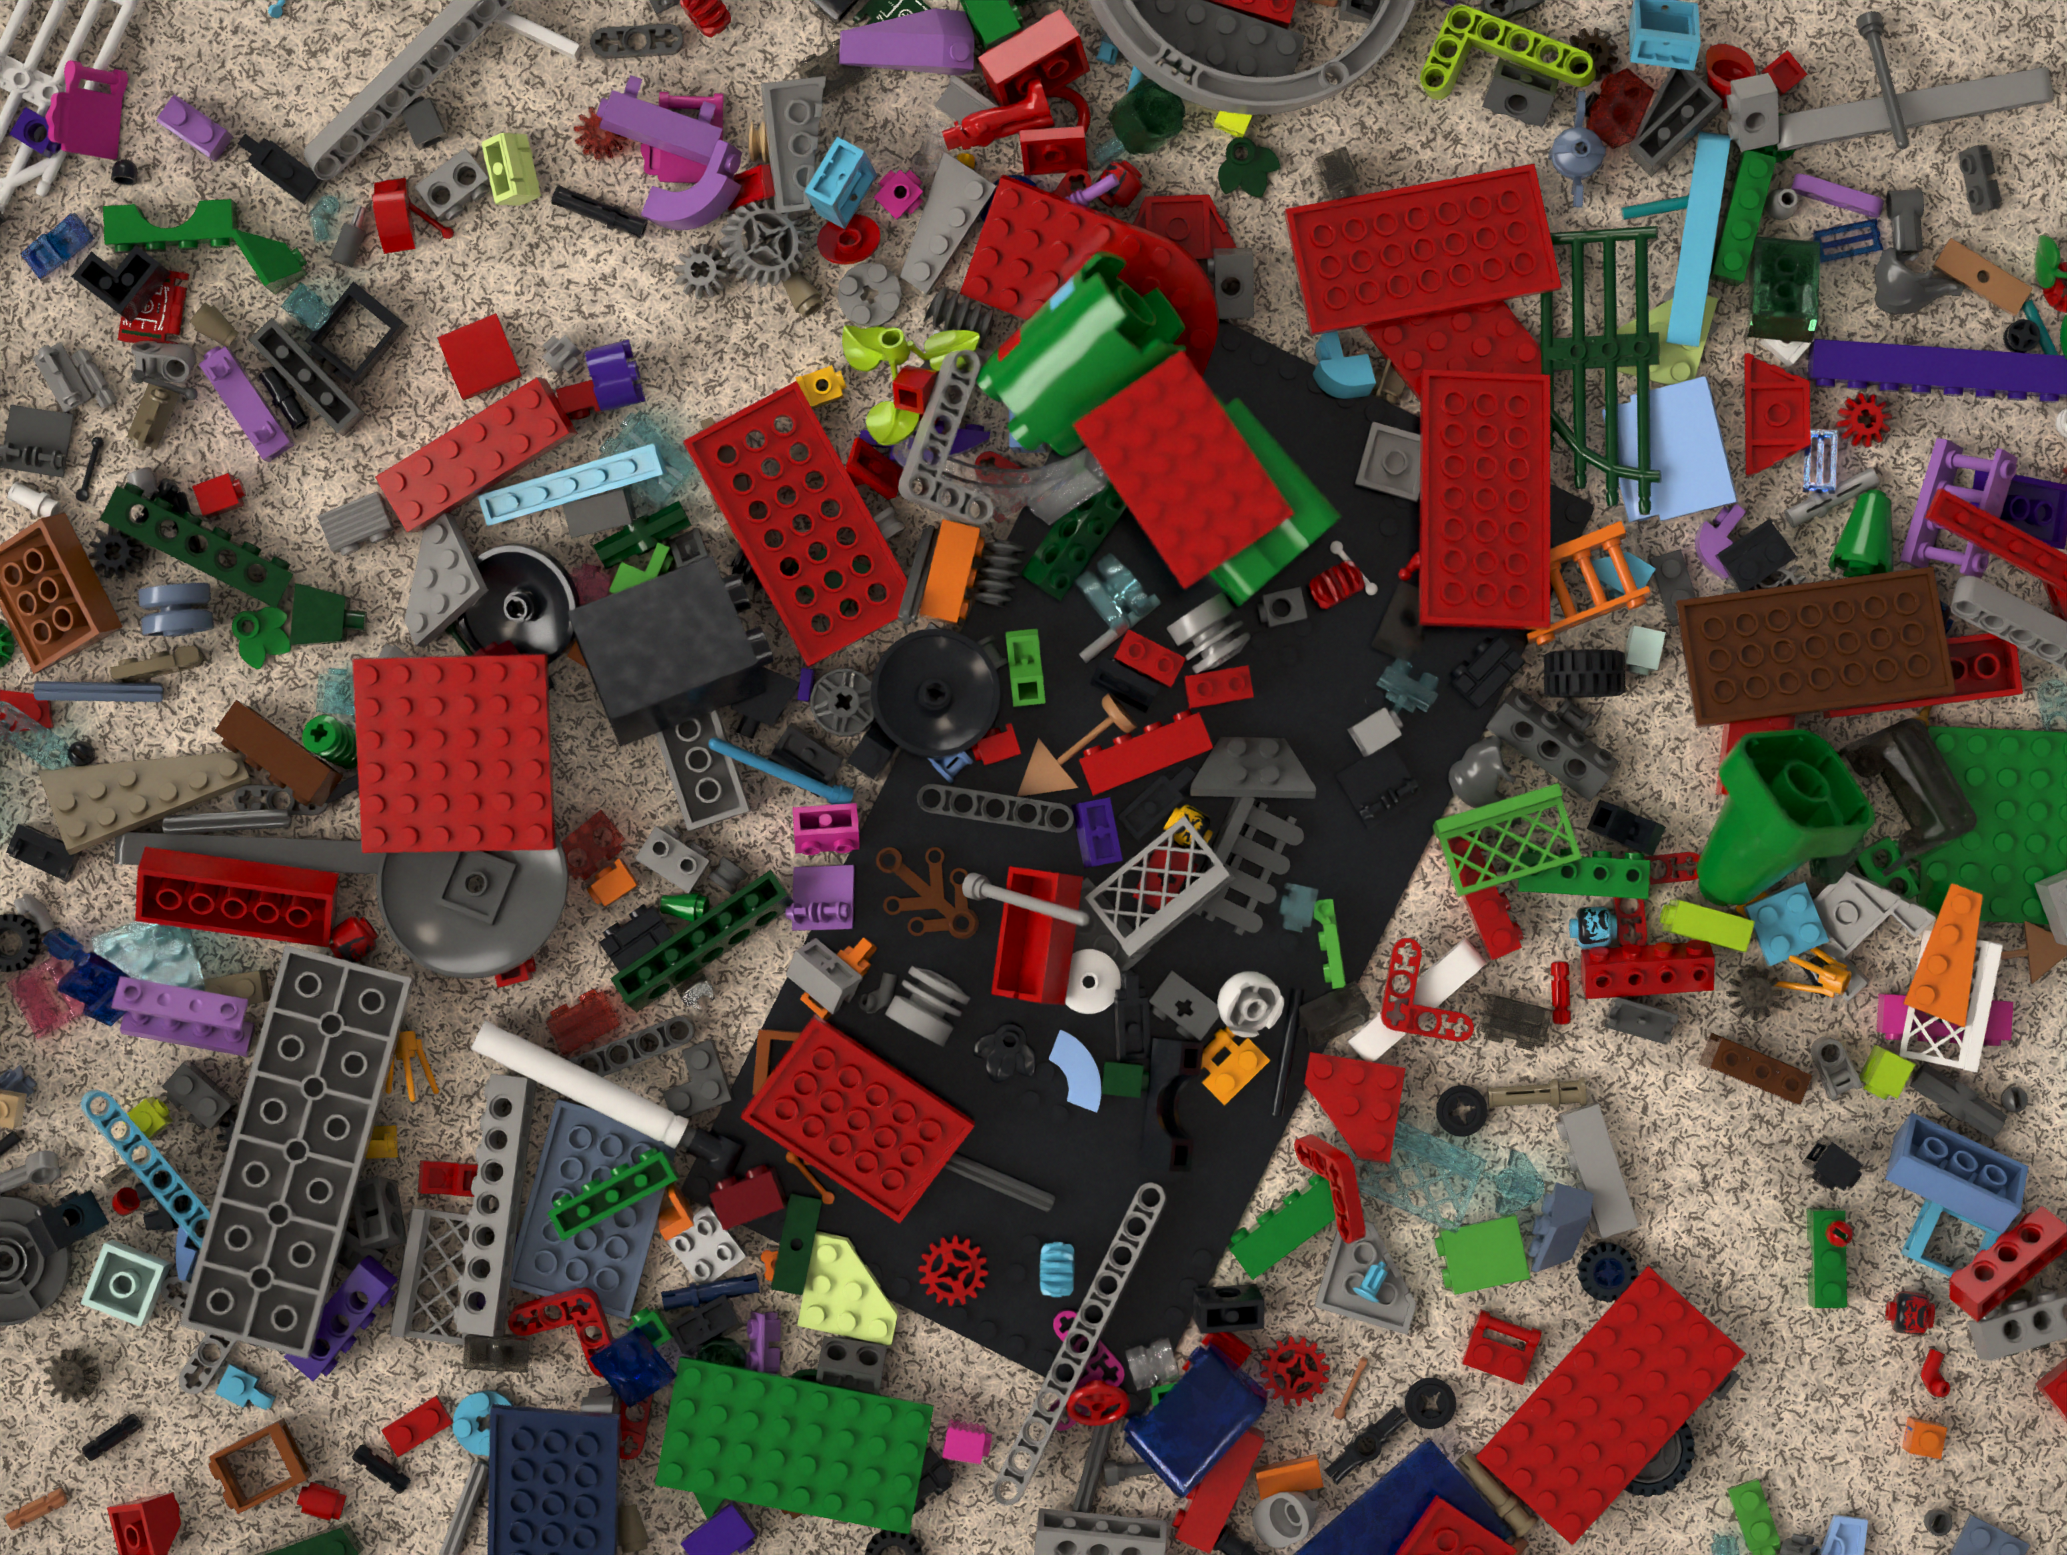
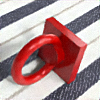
M1064 86L1046 98H1062L1073 104L1078 113L1077 125L1064 128L1021 130L1018 135L1020 136L1024 176L1067 173L1075 168L1088 171L1085 135L1091 121L1090 109L1081 94L1070 87Z

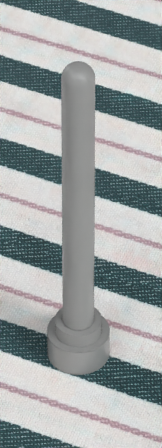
M970 873L963 882L962 891L967 898L979 901L989 897L1081 926L1087 925L1089 922V916L1086 913L991 885V882L984 875Z

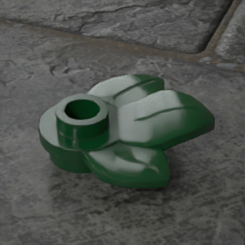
M1237 137L1227 145L1226 160L1218 170L1219 185L1226 195L1240 186L1248 195L1261 198L1267 187L1266 173L1280 169L1279 160L1276 154L1269 148L1256 147L1255 143L1249 138ZM1239 148H1244L1248 155L1245 159H1239L1236 157L1235 151Z

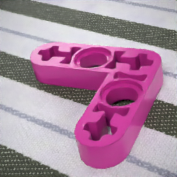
M1064 1309L1058 1312L1053 1321L1054 1331L1063 1342L1069 1330H1060L1062 1326L1060 1319L1064 1316L1067 1319L1076 1318L1077 1312L1071 1309ZM1082 1335L1076 1340L1074 1345L1072 1344L1076 1352L1080 1353V1344L1088 1340L1087 1337ZM1101 1339L1097 1344L1098 1352L1095 1356L1091 1357L1086 1367L1088 1372L1080 1379L1075 1391L1093 1380L1105 1381L1107 1384L1116 1387L1122 1383L1124 1367ZM1103 1353L1108 1355V1358L1103 1359V1362L1109 1368L1114 1366L1118 1368L1116 1371L1117 1379L1114 1381L1111 1378L1106 1380L1102 1378L1104 1370L1099 1364L1095 1369L1090 1365L1097 1362ZM1059 1398L1049 1406L1048 1411L1054 1412L1056 1408H1059ZM1076 1403V1406L1082 1409L1079 1413L1086 1415L1090 1411L1087 1406ZM1067 1414L1068 1422L1064 1423L1060 1420L1056 1430H1067L1076 1422Z

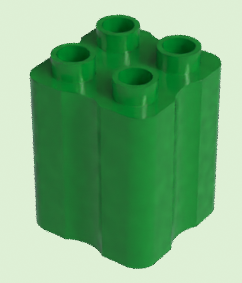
M1214 394L1215 399L1294 513L1293 516L1208 573L1239 608L1327 532L1342 516L1238 397L1226 406Z

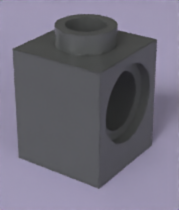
M417 97L401 112L413 142L419 150L449 138L436 107L430 98Z
M1301 587L1262 595V603L1257 604L1261 623L1267 621L1268 628L1303 621L1308 618ZM1279 599L1285 600L1290 606L1289 614L1285 617L1276 616L1272 610L1274 601Z

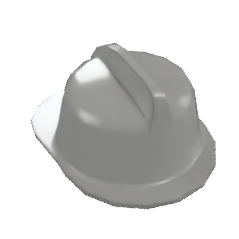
M1300 1491L1279 1492L1265 1498L1256 1504L1252 1512V1522L1255 1531L1265 1544L1274 1548H1283L1301 1541L1308 1536L1309 1530L1315 1525L1317 1519L1315 1508L1319 1505V1502L1311 1501L1308 1496Z

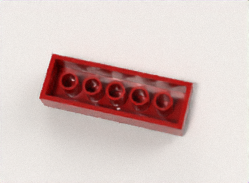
M536 377L375 476L405 530L417 533L434 523L442 514H449L578 433L564 412L546 378Z
M1992 633L1946 638L1956 690L1954 694L1823 711V717L1828 719L2023 694L2017 646Z
M145 847L137 869L135 921L329 948L331 932L335 927L339 873Z

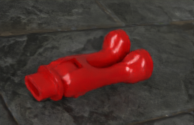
M1037 78L1028 82L1027 96L1023 100L1011 105L972 113L963 118L962 124L959 125L958 121H955V127L941 132L948 151L961 146L963 150H969L971 147L976 146L987 147L995 140L1019 134L1021 130L1050 129L1055 127L1040 79Z

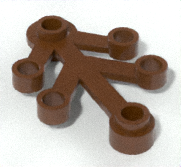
M886 847L878 853L876 863L880 870L886 873L894 872L922 896L914 898L887 897L883 903V908L887 914L896 915L901 911L937 909L946 917L933 920H924L921 917L912 918L908 922V931L912 935L921 936L925 932L949 931L955 938L967 939L976 933L979 926L978 917L973 910L968 908L967 897L964 896L962 891L963 883L957 884L953 880L954 873L961 871L966 877L968 872L965 869L956 868L950 873V882L955 886V907H953L944 899L942 863L945 855L940 848L932 847L925 854L926 862L929 864L931 887L902 863V855L897 849ZM933 850L941 854V859L938 863H932L929 860V854ZM893 854L895 856L896 862L893 866L889 867L884 864L883 859L885 855ZM891 899L899 902V908L895 912H891L887 908V902ZM959 917H966L968 919L969 926L966 929L957 927L956 922ZM915 920L921 921L924 925L923 930L919 933L911 929V924Z

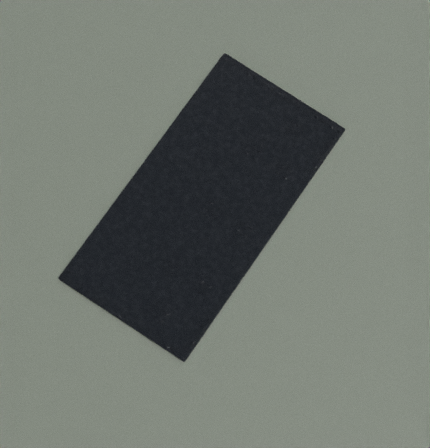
M1219 319L1217 341L1203 374V381L1213 395L1216 394L1226 406L1238 397L1342 517L1238 608L1209 574H1206L1184 589L1134 514L1126 506L1067 593L1059 601L1038 588L1020 573L1093 468L1105 475L1106 473L1086 444L1069 457L1061 456L1052 449L1006 540L1026 547L1025 551L1015 552V555L1023 560L1022 563L1012 564V567L1020 572L1019 576L1009 577V580L1016 584V588L1006 589V593L1013 597V601L1003 602V605L1007 608L976 601L960 634L970 638L975 643L993 634L995 637L994 644L1002 658H1006L1008 661L1005 632L1038 629L1046 703L1013 707L1009 663L996 670L1000 683V704L996 718L989 730L999 727L1002 733L1007 731L1005 725L1012 723L1021 755L984 766L983 760L976 762L973 750L970 748L965 753L974 762L971 765L967 764L954 777L955 781L950 784L931 765L932 762L928 758L919 757L901 749L859 833V849L850 851L844 865H855L853 929L810 930L803 944L804 946L817 938L837 955L840 950L844 951L848 946L854 949L863 937L871 941L878 948L868 961L871 966L861 982H859L850 1002L843 1000L840 1009L836 1013L831 1014L826 1022L975 1121L973 1129L954 1153L1055 1196L1050 1212H1046L946 1168H942L899 1224L812 1165H804L803 1159L798 1157V1160L826 1191L832 1192L835 1196L834 1202L831 1204H825L822 1201L816 1231L849 1238L855 1247L856 1253L864 1265L868 1266L888 1299L1046 1378L1063 1344V1341L1054 1331L1053 1321L1055 1316L1064 1309H1071L1078 1313L1139 1188L1146 1183H1155L1165 1190L1167 1194L1166 1205L1100 1338L1124 1367V1379L1118 1387L1125 1391L1130 1399L1129 1410L1123 1417L1133 1422L1141 1419L1152 1397L1150 1388L1157 1387L1193 1315V1288H1204L1207 1286L1306 1088L1305 1078L1310 1052L1323 1054L1434 832L1433 824L1441 818L1453 794V789L1449 782V771L1452 765L1462 760L1466 750L1480 740L1507 685L1506 683L1478 710L1451 684L1456 678L1452 672L1464 660L1470 663L1478 655L1474 650L1487 636L1491 640L1496 636L1501 637L1521 657L1528 643L1527 634L1534 631V629L1419 625L1420 570L1414 571L1408 581L1401 580L1398 572L1408 565L1416 552H1420V493L1417 502L1354 484L1372 422L1420 435V418L1379 397L1374 398L1375 395L1371 393L1369 396L1351 399L1336 398L1327 394L1318 386L1313 377L1315 365L1223 319ZM1551 483L1550 549L1581 537L1594 511L1591 503ZM1339 541L1343 545L1342 550L1359 567L1369 582L1377 585L1378 591L1375 595H1368L1364 586L1362 591L1328 609H1322L1315 602L1309 583L1317 575L1344 562L1338 554H1333L1330 550L1331 543ZM1568 561L1561 564V566H1562V568L1560 569L1561 575H1562V573H1563V571H1564V569H1565V567H1566ZM1550 582V597H1551V595H1552V593H1553L1554 590H1553V587H1552L1551 582ZM1301 587L1308 617L1306 620L1268 628L1267 621L1261 623L1257 604L1262 603V595ZM1223 592L1234 608L1233 612L1224 619L1226 624L1229 625L1240 620L1244 623V625L1232 632L1235 638H1238L1249 631L1253 638L1245 644L1241 652L1214 669L1201 671L1198 674L1249 665L1254 697L1246 700L1191 709L1192 714L1200 712L1213 748L1220 737L1285 738L1315 785L1316 794L1315 799L1253 797L1255 798L1253 806L1257 807L1258 803L1262 802L1268 805L1265 811L1286 821L1289 815L1297 819L1294 825L1301 828L1304 833V839L1299 845L1285 843L1281 855L1287 857L1290 861L1288 872L1282 875L1272 872L1267 884L1275 888V900L1269 904L1258 901L1253 911L1263 921L1262 928L1258 932L1251 933L1244 930L1243 935L1233 932L1236 925L1215 916L1213 922L1204 918L1207 913L1204 910L1201 915L1192 913L1150 947L1151 951L1129 969L1134 970V973L1138 974L1139 987L1145 988L1149 999L1171 970L1216 1004L1220 989L1227 980L1238 973L1250 971L1261 973L1270 978L1279 988L1280 995L1284 999L1282 1014L1270 1029L1265 1026L1257 1031L1260 1035L1248 1037L1271 1061L1225 1106L1202 1083L1210 1074L1205 1067L1201 1069L1200 1076L1190 1080L1183 1088L1179 1098L1178 1114L1184 1131L1194 1139L1191 1172H1172L1141 1167L1148 1089L1147 1091H1141L1140 1098L1101 1093L1100 1105L1096 1113L1067 1101L1069 1092L1067 1077L1058 1065L1049 1060L1060 1029L1068 1032L1077 1038L1092 1055L1099 1071L1102 1089L1104 1060L1119 1062L1116 1056L1114 1002L1101 1012L1085 1014L1077 1013L1066 1004L1038 1003L991 995L1004 902L989 897L979 901L967 898L968 908L976 913L979 920L978 929L970 938L958 939L952 936L949 931L925 932L921 936H914L908 931V922L912 918L921 917L924 920H933L946 917L937 909L901 911L896 915L887 914L883 908V903L887 897L914 898L922 896L894 872L886 873L880 870L877 866L876 858L878 853L886 847L897 849L902 855V863L931 887L929 864L926 862L925 854L932 847L940 848L945 855L942 863L944 899L953 907H955V886L950 882V873L956 868L965 869L968 874L977 873L984 875L991 882V885L1006 889L1009 866L1081 876L1083 880L1088 877L1095 887H1098L1166 831L1163 828L1175 808L1138 841L1119 822L1116 816L1168 771L1171 770L1177 775L1189 765L1197 775L1213 749L1093 796L1079 759L1085 757L1083 751L1100 744L1103 750L1115 746L1113 739L1128 734L1113 723L1062 765L1079 788L1020 796L1021 798L1060 803L1068 806L1071 811V805L1110 797L1123 861L1088 868L1083 866L1075 821H1073L1072 826L1067 831L1055 833L933 814L920 808L917 802L918 792L927 784H938L1017 797L1038 738H1040L1057 760L1109 717L1102 706V699L1108 693L1089 683L1102 657L1107 659L1114 658L1126 633L1087 664L1080 657V652L1151 595L1155 594L1162 604L1130 630L1185 658L1187 653L1195 647L1193 642L1190 641L1177 646L1166 628L1201 604ZM1279 599L1274 601L1272 610L1276 616L1285 617L1290 612V606L1285 600ZM1200 654L1188 661L1185 659L1171 688L1154 681L1160 688L1146 713L1116 698L1137 724V728L1131 732L1132 738L1145 734L1143 727L1161 721L1162 726L1175 722L1173 719L1174 715L1189 710L1183 678L1184 676L1195 675L1192 667L1204 660ZM1126 667V669H1128V670H1130V671H1132V672H1134V673H1136V674H1139L1138 672H1136V671H1134V670H1132V669ZM930 696V701H932V702H936V701H937L935 698H933L932 696ZM1385 707L1388 712L1394 710L1403 727L1399 728L1402 735L1391 741V744L1410 775L1417 781L1424 797L1368 830L1335 775L1364 758L1347 729ZM956 757L946 768H950L958 760V757ZM1196 775L1187 784H1185L1186 788L1189 791H1191V784L1195 779ZM935 789L927 790L923 795V802L927 807L934 808L940 804L941 795ZM1189 792L1176 807L1181 809L1184 805H1190L1210 817L1211 824L1208 829L1213 834L1207 844L1211 848L1235 797L1190 796ZM967 794L959 795L954 802L956 810L961 813L970 811L973 806L972 798ZM993 799L988 802L986 811L990 817L998 818L1004 814L1005 805L1001 800ZM1024 804L1018 810L1019 819L1025 823L1034 821L1037 816L1036 808L1030 804ZM1056 809L1051 813L1050 822L1054 827L1062 828L1068 823L1069 816L1066 811ZM1243 824L1239 835L1243 836L1248 824ZM1256 829L1252 841L1271 850L1277 838ZM1198 846L1195 850L1203 849L1200 846ZM933 850L929 854V860L932 863H938L941 859V854ZM1230 852L1225 864H1230L1234 853ZM893 854L885 855L883 859L884 864L889 867L893 866L896 862L895 856ZM1195 854L1194 863L1198 864L1195 873L1200 872L1207 855ZM1243 858L1238 870L1258 879L1263 867ZM1143 861L1136 865V867H1143ZM1130 870L1125 874L1123 888L1136 889L1142 877V871ZM961 871L953 875V880L957 884H962L966 878L965 874ZM1158 873V877L1162 879L1160 885L1163 886L1164 874ZM1170 874L1169 883L1174 884L1175 878ZM1192 877V883L1195 882L1197 877ZM1185 879L1179 889L1180 892L1186 889ZM1118 881L1114 883L1111 887L1118 888ZM1229 887L1224 899L1245 908L1249 896ZM1103 892L1102 895L1115 908L1117 892ZM1122 892L1120 911L1137 913L1139 900L1132 897L1133 893ZM895 899L889 900L887 902L888 910L891 912L897 911L899 902ZM1333 899L1346 979V985L1343 988L1333 989L1332 982H1325L1323 964L1329 963L1327 950L1321 951L1318 932L1324 931L1323 924L1314 918L1315 901ZM1146 903L1143 905V913L1155 914L1159 911ZM1121 915L1129 926L1135 930L1137 917ZM959 917L956 922L957 927L966 929L969 926L968 919L966 917ZM1142 917L1141 925L1149 918ZM915 920L911 924V929L916 933L921 932L924 928L923 923L919 920ZM913 965L917 968L932 970L952 981L970 999L967 1005L954 999L951 1002V1005L961 1010L962 1014L961 1016H955L945 1013L943 1018L954 1028L944 1046H941L887 1016L885 1013L889 1006L876 1013L865 1012L859 1007L860 997L865 993L868 994L879 989L883 972L899 976L894 997L898 995L910 999L912 993L902 985V982L907 980L918 985L920 980L908 973ZM789 977L786 978L761 1029L802 1032L816 1014L800 1000L805 991ZM1292 988L1305 991L1283 1117L1270 1115L1291 991ZM1187 999L1183 1003L1178 1000L1175 1004L1179 1009L1176 1014L1179 1016L1183 1013L1190 1015L1193 1011L1189 1007L1191 1001ZM1149 1002L1151 1057L1153 1038L1190 1041L1175 1030L1179 1024L1170 1017L1163 1021L1151 1012L1150 1009L1153 1004ZM1219 1016L1201 1041L1195 1036L1191 1041L1204 1043V1049L1215 1038L1214 1034L1220 1028L1224 1030L1227 1026ZM1002 1024H1018L1026 1033V1044L1035 1052L1036 1064L1031 1077H1026L1014 1071L1007 1080L993 1083L987 1074V1059L973 1056L974 1046L981 1036L995 1033ZM1011 1035L1004 1038L1008 1044L1016 1042L1015 1037ZM1236 1035L1232 1040L1239 1046L1247 1037L1242 1038ZM756 1038L731 1088L735 1100L723 1104L710 1130L711 1135L716 1138L721 1135L745 1147L732 1176H736L737 1180L745 1178L747 1170L762 1164H766L767 1169L775 1166L787 1201L790 1194L822 1200V1195L793 1163L787 1162L785 1156L789 1150L740 1118L741 1113L754 1097ZM772 1039L769 1075L795 1041ZM1224 1047L1211 1060L1218 1066L1231 1052ZM1151 1058L1125 1061L1126 1063L1143 1064V1072H1149L1150 1077ZM696 1158L681 1191L685 1197L703 1206L709 1204L713 1209L714 1205L710 1193L716 1189L715 1184L718 1181L730 1176L706 1165L707 1160ZM1149 1189L1144 1193L1143 1201L1145 1205L1154 1207L1160 1202L1158 1190ZM787 1205L783 1209L741 1225L780 1244ZM1134 1218L1129 1224V1231L1134 1236H1140L1146 1230V1223L1142 1218ZM954 1235H958L959 1243L963 1244L969 1238V1247L971 1249L977 1246L981 1248L977 1257H986L987 1262L981 1265V1269L988 1270V1275L980 1276V1280L985 1283V1287H975L977 1293L975 1299L968 1294L966 1295V1304L962 1305L959 1298L954 1299L953 1306H949L948 1298L944 1297L940 1303H937L938 1294L936 1292L930 1295L926 1294L930 1285L928 1283L920 1284V1279L926 1276V1273L918 1271L919 1265L927 1264V1261L921 1256L923 1253L931 1255L930 1243H934L939 1247L941 1246V1237L944 1236L947 1242L950 1243ZM798 1238L793 1239L790 1243V1247L794 1251L799 1250L802 1246V1242ZM1063 1242V1244H1071L1074 1248V1290L1070 1296L1052 1297L1043 1295L1041 1292L1040 1256L1041 1249L1045 1244ZM1127 1247L1117 1249L1115 1260L1119 1265H1126L1131 1261L1132 1253ZM953 1249L956 1256L962 1259L970 1258L965 1252ZM941 1253L933 1261L932 1271L940 1268L943 1262ZM953 1262L949 1263L948 1270L944 1271L943 1274H951L953 1278H958V1272L963 1267H955ZM975 1270L966 1274L963 1280L965 1288L973 1281ZM1113 1276L1104 1277L1100 1284L1101 1290L1107 1295L1114 1293L1118 1286ZM945 1282L936 1283L942 1289L954 1292L951 1285ZM1092 1305L1087 1309L1086 1317L1089 1322L1097 1324L1103 1318V1311L1098 1305ZM1065 1316L1060 1319L1062 1322L1060 1330H1070L1075 1318L1067 1319ZM1078 1334L1073 1338V1345L1082 1334ZM1088 1340L1080 1344V1353L1088 1349ZM1098 1345L1096 1346V1348H1095V1350H1094V1352H1093V1354H1092V1357L1097 1354V1352H1098ZM1103 1353L1097 1362L1090 1365L1095 1369L1099 1364L1104 1370L1102 1378L1104 1380L1111 1378L1114 1381L1117 1379L1116 1371L1118 1368L1116 1366L1109 1368L1103 1362V1359L1108 1358V1355ZM1067 1363L1062 1364L1058 1368L1060 1380L1069 1382L1073 1379L1075 1374L1073 1367ZM1085 1369L1082 1377L1088 1372L1087 1369Z

